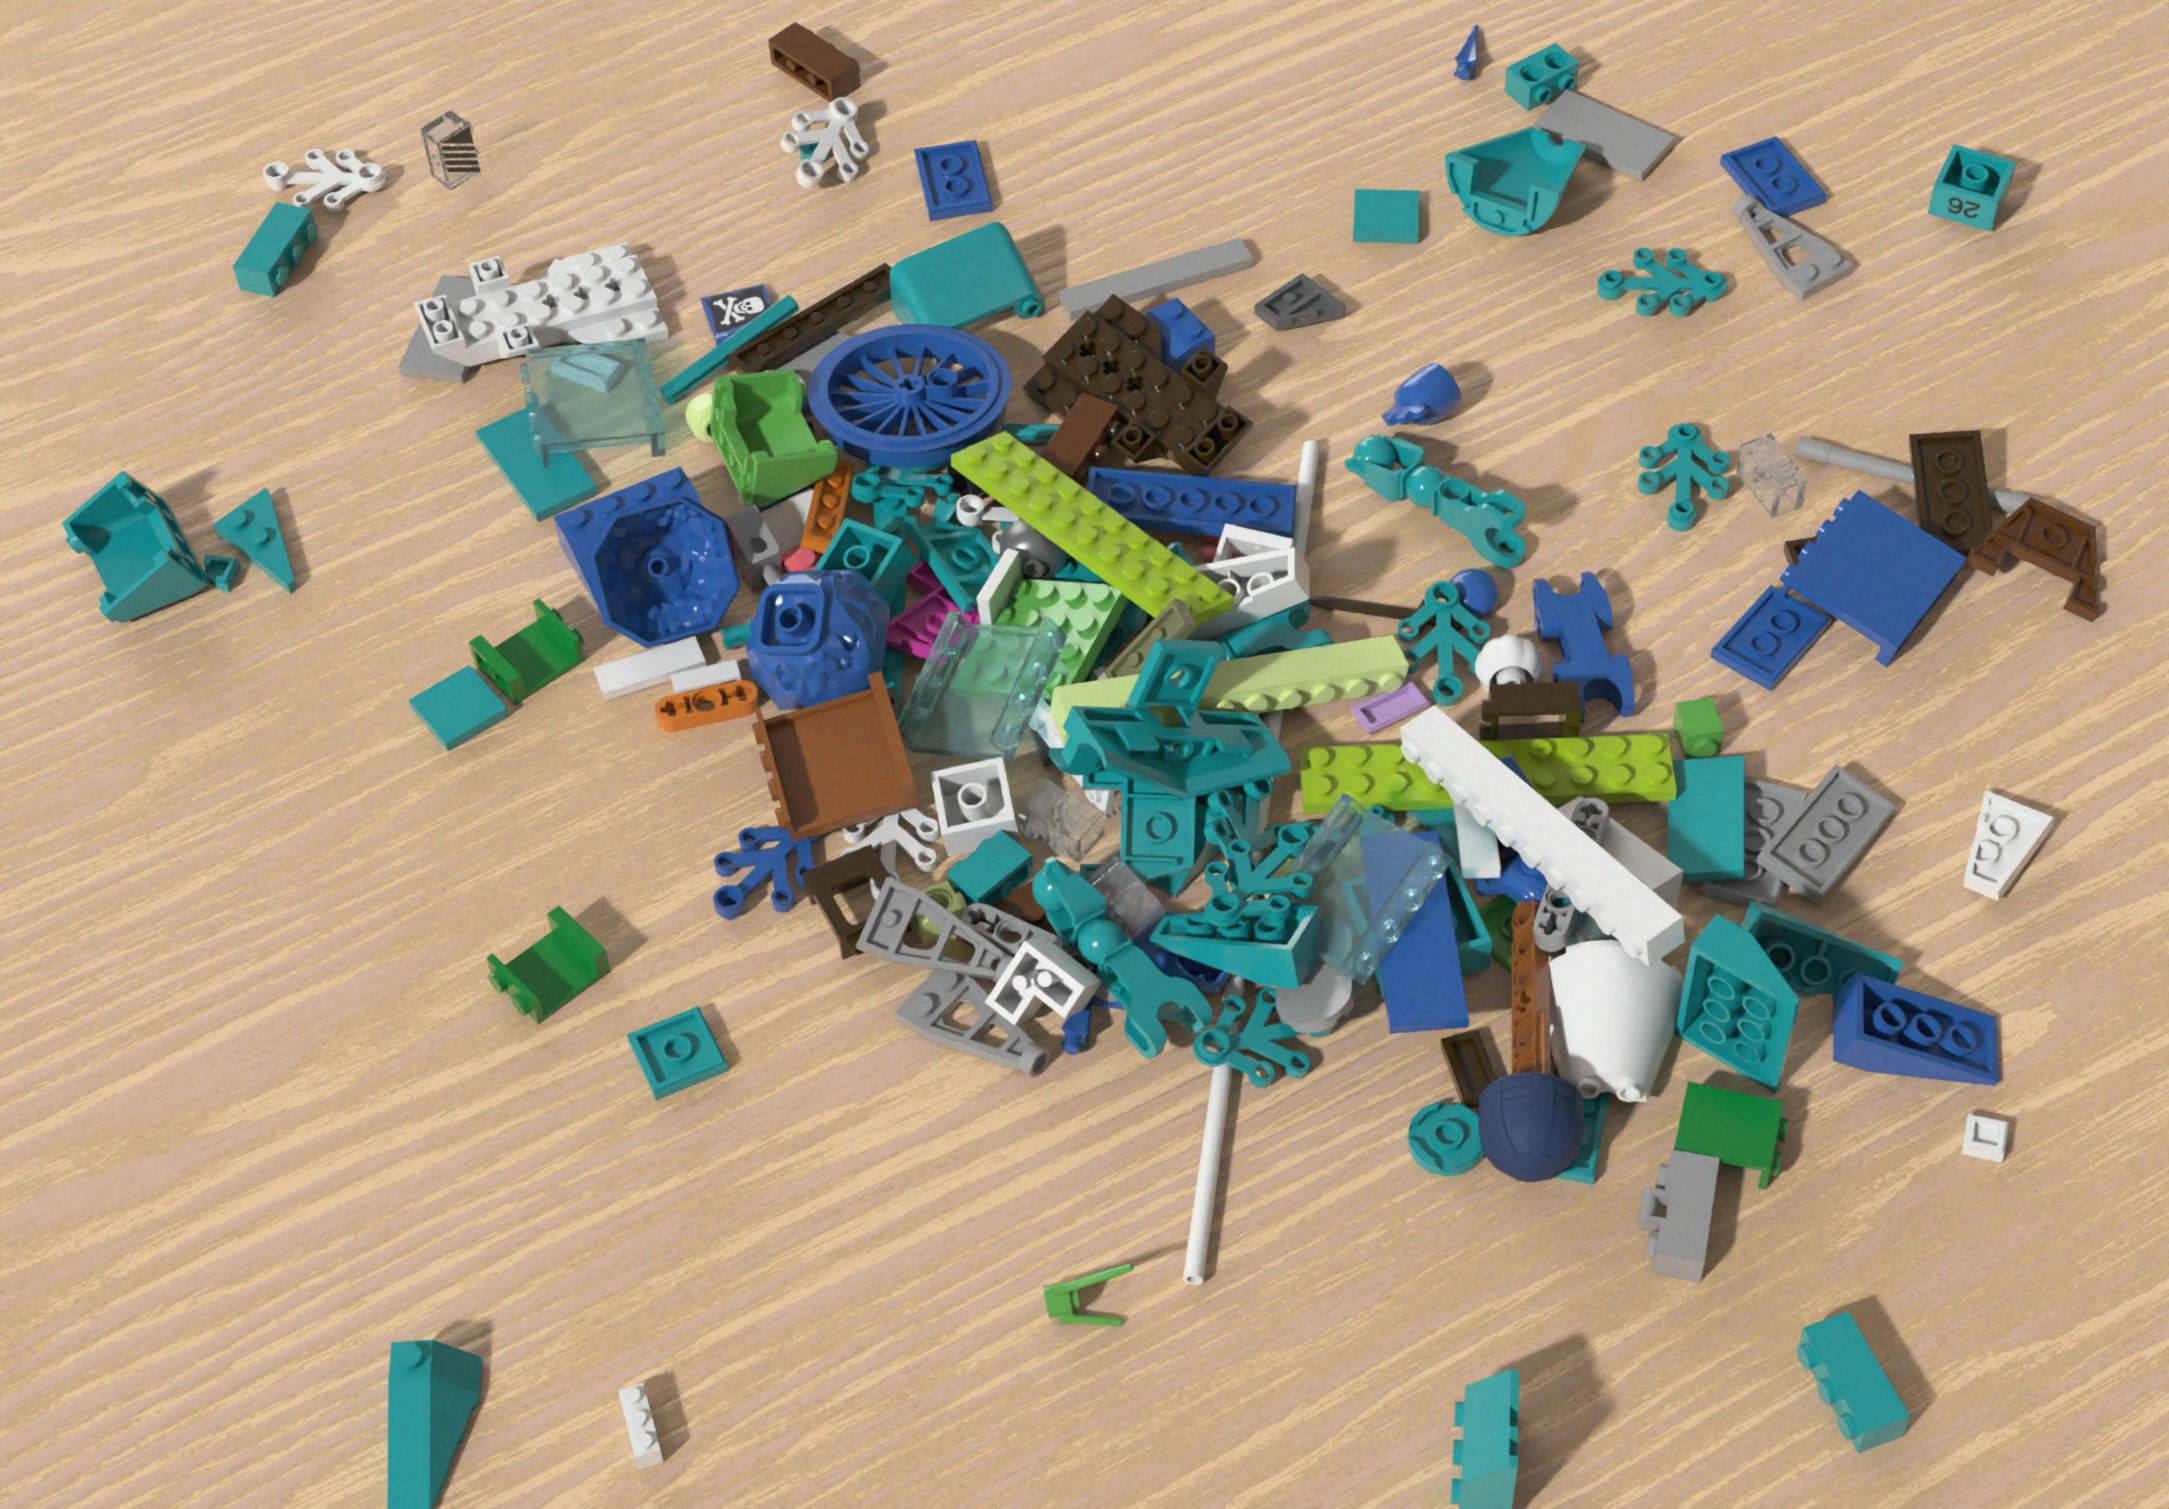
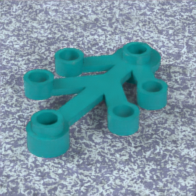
M1638 248L1634 252L1633 265L1638 269L1647 271L1655 278L1622 277L1618 271L1608 270L1599 277L1597 288L1598 295L1605 300L1619 299L1623 295L1624 290L1656 291L1652 295L1642 294L1637 298V313L1642 316L1653 315L1657 307L1670 299V313L1681 317L1687 315L1689 309L1701 300L1707 302L1719 300L1727 291L1728 282L1719 273L1713 271L1703 272L1686 260V252L1680 248H1672L1667 252L1666 265L1672 270H1679L1688 278H1679L1654 261L1652 250ZM1680 291H1691L1686 296L1677 294Z
M1686 423L1676 424L1668 431V440L1659 446H1646L1640 450L1639 464L1645 469L1658 467L1660 460L1674 452L1677 453V459L1655 473L1651 471L1641 473L1637 486L1641 493L1651 495L1658 491V487L1676 476L1675 502L1669 507L1667 523L1672 529L1682 532L1692 529L1695 525L1696 509L1690 502L1691 478L1707 490V494L1712 499L1722 500L1727 497L1729 491V481L1726 478L1720 476L1712 477L1691 460V454H1695L1707 463L1708 469L1714 474H1724L1728 471L1729 455L1722 451L1713 452L1701 442V431L1694 425Z
M951 460L922 467H891L889 474L882 477L879 476L887 471L886 466L866 462L865 473H860L853 477L849 493L852 498L862 503H871L880 497L904 499L905 504L909 507H920L925 503V490L920 486L933 487V492L940 496H946L953 492V478L950 475L923 474L940 466L947 468V464ZM902 484V485H913V486H909V487H898V486H893V485Z
M1439 581L1427 589L1424 597L1425 605L1410 618L1399 622L1396 635L1401 642L1412 643L1417 639L1419 628L1436 615V627L1415 646L1404 650L1402 653L1406 659H1411L1415 662V664L1409 665L1407 674H1414L1419 668L1420 661L1437 646L1439 677L1435 680L1432 696L1439 705L1449 707L1459 702L1463 691L1462 682L1453 673L1452 647L1470 662L1469 669L1476 675L1475 661L1481 651L1471 643L1475 645L1485 644L1489 639L1491 629L1486 622L1478 620L1459 604L1460 594L1452 583ZM1438 598H1443V599H1445L1447 602H1440V601H1438L1437 599H1438ZM1451 617L1468 629L1467 636L1469 641L1451 627ZM1410 628L1413 630V633L1407 634L1402 629ZM1481 630L1484 632V635H1476L1473 631ZM1448 691L1452 696H1445L1441 692Z
M1271 778L1239 786L1240 793L1245 799L1243 822L1233 805L1231 794L1226 789L1220 788L1208 796V804L1211 810L1216 814H1223L1227 824L1222 819L1217 818L1205 825L1204 834L1210 843L1219 844L1229 864L1228 882L1233 890L1238 886L1235 865L1228 859V845L1232 841L1229 836V828L1235 839H1244L1250 843L1252 872L1268 857L1262 858L1260 863L1256 864L1253 861L1255 852L1266 847L1273 849L1278 847V831L1283 825L1274 823L1264 829L1263 833L1256 835L1260 801L1273 793Z
M1288 824L1280 828L1278 831V847L1253 872L1250 864V843L1244 839L1231 841L1228 845V859L1235 865L1238 886L1232 892H1228L1226 885L1228 881V867L1225 863L1213 861L1206 865L1205 881L1211 886L1213 893L1205 905L1207 921L1217 927H1230L1236 925L1245 916L1267 914L1270 919L1275 921L1287 919L1290 915V901L1283 895H1273L1268 900H1246L1251 895L1288 891L1297 898H1306L1312 894L1313 879L1308 873L1297 872L1292 876L1270 878L1288 859H1297L1308 849L1307 830L1298 824Z
M1264 987L1259 991L1256 998V1007L1244 1031L1229 1036L1228 1033L1233 1022H1237L1243 1017L1246 1004L1239 996L1230 995L1226 997L1221 1006V1015L1215 1027L1199 1033L1192 1047L1194 1056L1202 1064L1211 1067L1227 1064L1248 1074L1250 1082L1258 1088H1265L1271 1084L1275 1074L1273 1066L1266 1061L1256 1062L1237 1052L1238 1050L1248 1048L1284 1065L1286 1074L1294 1079L1303 1078L1310 1067V1060L1304 1053L1292 1052L1273 1043L1274 1041L1307 1033L1294 1031L1290 1025L1286 1024L1285 1026L1283 1023L1263 1027L1270 1013L1277 1010V990L1273 987ZM1263 997L1271 998L1274 1003L1265 1002ZM1227 1006H1235L1239 1011L1232 1012ZM1333 1027L1325 1031L1308 1034L1313 1037H1324L1331 1033ZM1206 1047H1213L1217 1052H1212ZM1298 1062L1303 1068H1295L1291 1063ZM1256 1071H1263L1268 1077H1259Z

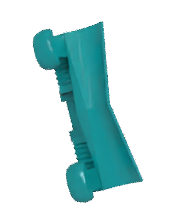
M1156 639L1129 696L1126 708L1072 706L1063 725L1064 730L1069 735L1064 748L1049 749L1052 762L1067 774L1077 776L1093 774L1102 767L1099 759L1101 757L1105 769L1185 800L1213 793L1220 788L1229 789L1287 774L1292 769L1288 754L1256 712L1196 710L1224 652L1220 644L1214 641ZM1182 671L1177 677L1171 679L1176 672ZM1148 706H1175L1182 719V728L1165 727L1150 711ZM1181 743L1176 749L1170 751L1172 747Z

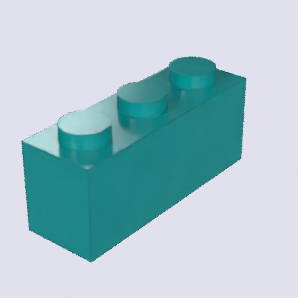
M280 202L275 203L233 265L240 290L271 297L276 296L280 288L287 283L288 277L296 264L301 262L306 249L317 237L318 228L314 222L311 209Z
M1846 1311L1804 1327L1797 1347L1798 1358L1802 1366L1806 1370L1810 1369L1817 1380V1389L1823 1402L1826 1405L1831 1404L1838 1417V1426L1843 1437L1847 1441L1851 1440L1858 1453L1904 1436L1910 1415L1849 1312Z

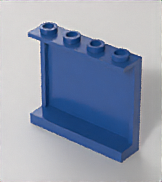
M1858 489L1850 500L1843 498L1833 513V516L1836 518L1832 522L1826 519L1815 535L1818 540L1815 543L1807 542L1797 558L1800 562L1797 565L1790 563L1780 578L1784 585L1778 597L1783 599L1790 589H1793L1881 646L1875 660L1887 667L1954 582L1967 558Z

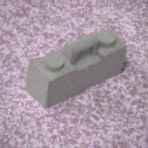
M1671 1149L1669 1163H1660L1657 1180L1658 1188H1643L1637 1226L1643 1230L1658 1232L1649 1233L1646 1256L1654 1258L1652 1265L1653 1273L1701 1282L1720 1158ZM1657 1204L1667 1206L1665 1218L1655 1216Z

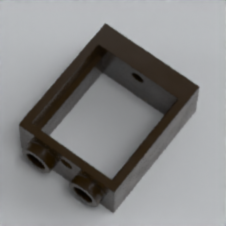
M1578 682L1489 685L1488 700H1482L1481 702L1482 721L1486 723L1479 724L1480 741L1579 737L1582 707ZM1559 715L1557 723L1499 724V717Z

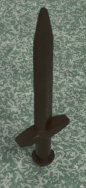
M1310 596V599H1308L1310 604L1326 609L1399 620L1410 618L1425 605L1424 599L1419 605L1418 610L1330 596ZM1436 615L1419 628L1418 637L1423 632L1426 624L1436 626ZM1451 617V627L1457 632L1461 631L1464 626Z

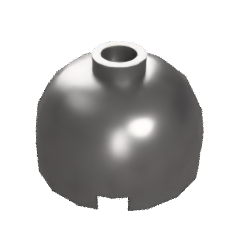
M1020 517L1019 521L1011 525L1010 523L1007 524L1000 537V558L1008 548L1019 551L1023 579L1052 581L1055 575L1067 563L1069 557L1067 552Z

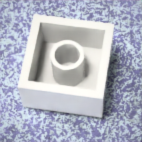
M1003 757L930 772L941 835L948 857L974 852L983 840L990 839L1000 830L1015 842L1021 841Z

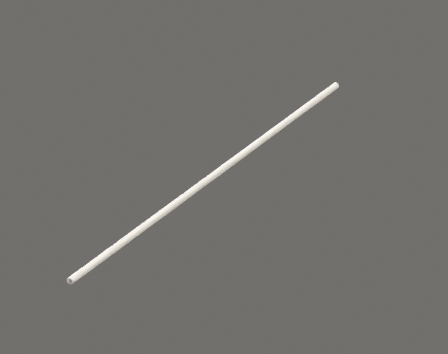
M1313 440L1306 441L1303 444L1296 490L1293 541L1294 547L1303 559L1305 558L1320 450L1319 443ZM1283 709L1264 712L1263 723L1278 742ZM1271 795L1260 801L1256 835L1263 833L1264 829L1267 828ZM1264 849L1254 853L1253 861L1256 864L1260 863ZM1251 895L1246 901L1257 900V895ZM1232 974L1230 981L1225 986L1223 1001L1230 995H1236L1243 999L1244 978ZM1227 1006L1232 1012L1239 1011L1235 1006ZM1240 1020L1233 1022L1228 1036L1238 1033ZM1227 1064L1213 1067L1183 1274V1281L1191 1285L1202 1284L1204 1279L1233 1067Z

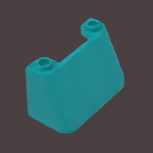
M1000 222L986 224L898 261L890 271L889 279L893 313L901 324H932L960 329L1010 307L1013 308L1014 313L1020 319L1033 318L1045 312L1044 297L1010 232Z
M123 470L62 522L68 535L66 541L75 552L79 554L84 552L92 558L108 591L99 597L101 602L99 609L112 622L117 620L124 623L194 595L209 583L170 506L156 492Z

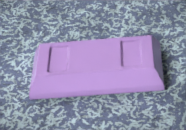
M1410 679L1404 682L1395 692H1383L1351 707L1350 712L1365 731L1371 735L1426 709L1431 703Z

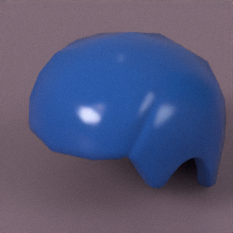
M1476 568L1465 569L1450 579L1449 582L1457 588L1460 594L1459 604L1475 618L1481 619L1490 612L1495 611L1499 597L1498 586L1494 578L1486 571Z
M1178 954L1174 958L1173 973L1175 977L1192 982L1202 995L1219 992L1231 979L1232 974Z

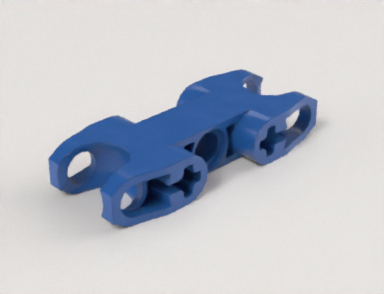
M1591 571L1581 572L1580 592L1571 596L1560 595L1554 592L1544 578L1533 579L1532 593L1535 628L1541 641L1556 638L1558 640L1564 662L1553 664V682H1578L1582 707L1580 724L1584 723L1585 703L1592 699H1605L1611 702L1617 709L1618 714L1623 718L1633 716L1635 703L1632 688V669L1625 653L1608 655L1601 632L1612 630L1613 616L1606 591L1602 588L1595 575Z

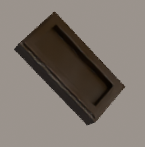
M1479 1031L1441 1038L1440 1047L1461 1104L1466 1105L1470 1109L1479 1107V1098L1482 1091L1490 1083L1497 1080Z

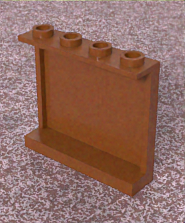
M881 671L867 675L871 689L764 720L760 706L755 708L758 722L752 724L757 744H764L766 749L759 752L765 773L772 772L773 779L767 780L768 788L773 802L779 800L781 805L780 808L774 809L780 830L788 829L792 843L921 805Z

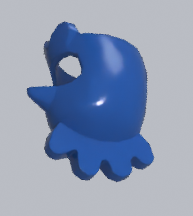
M1430 363L1412 374L1396 389L1394 393L1395 405L1386 410L1381 417L1387 426L1398 423H1410L1418 426L1433 424L1455 411L1461 404L1460 390L1454 378L1443 366L1437 363Z

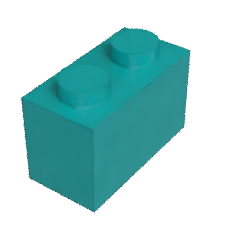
M1000 830L990 839L983 840L967 858L957 861L947 873V881L954 893L960 892L967 906L974 903L992 906L1024 886L1034 877L1032 854Z

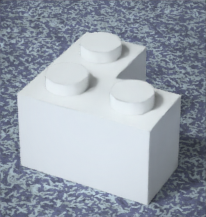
M1040 935L1023 942L985 1003L1014 1026L1033 1019L1043 1002L1063 1018H1067L1083 1011L1102 980L1044 935Z

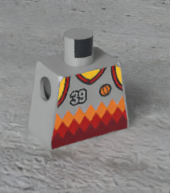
M751 506L724 518L736 569L751 590L761 587L766 589L778 578L782 577V553L757 506Z

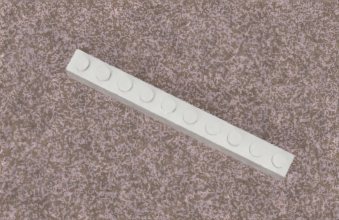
M1433 705L1400 727L1402 739L1400 749L1408 762L1419 765L1432 783H1439L1443 786L1456 804H1463L1467 807L1480 825H1487L1491 828L1504 846H1511L1520 854L1528 867H1535L1539 870L1553 889L1562 890L1570 897L1572 904L1580 912L1586 911L1595 919L1598 927L1605 934H1612L1621 942L1624 950L1631 957H1638L1650 967L1685 942L1683 916L1438 707Z

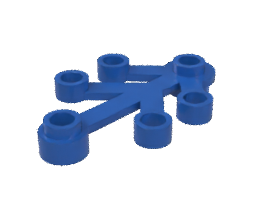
M779 826L763 829L748 827L741 830L738 839L740 848L744 852L731 853L725 851L719 853L714 859L716 872L722 877H730L737 872L738 868L756 867L737 886L726 885L720 887L714 893L713 901L717 914L728 920L739 917L745 908L744 901L771 873L774 884V891L771 894L772 906L781 913L790 911L795 905L793 891L789 888L786 858L797 849L799 865L795 869L796 881L799 886L805 888L802 873L816 867L813 864L811 845L818 840L820 835L792 843L788 829L780 830ZM748 838H754V839H755V840L752 841V842H746V841H745V840L748 839ZM780 841L774 848L759 850L762 843ZM725 862L731 863L729 866H721ZM782 897L788 898V900L784 902L777 901Z

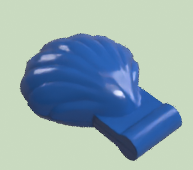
M1520 855L1511 859L1505 865H1500V878L1474 879L1478 896L1486 897L1489 894H1505L1516 901H1523L1525 903L1532 902L1530 898L1541 903L1548 884L1545 876L1535 867H1528Z

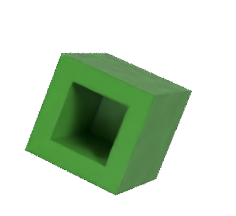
M1712 697L1677 702L1673 728L1684 759L1706 758L1711 755L1720 754L1724 729Z

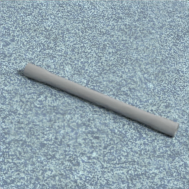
M1802 436L1799 439L1795 453L1796 457L1823 464L1829 463L1914 486L1912 468L1909 466L1844 450L1831 444ZM1988 487L1990 506L2000 508L2004 512L2013 513L2030 498L2027 495L2011 491L2004 492Z

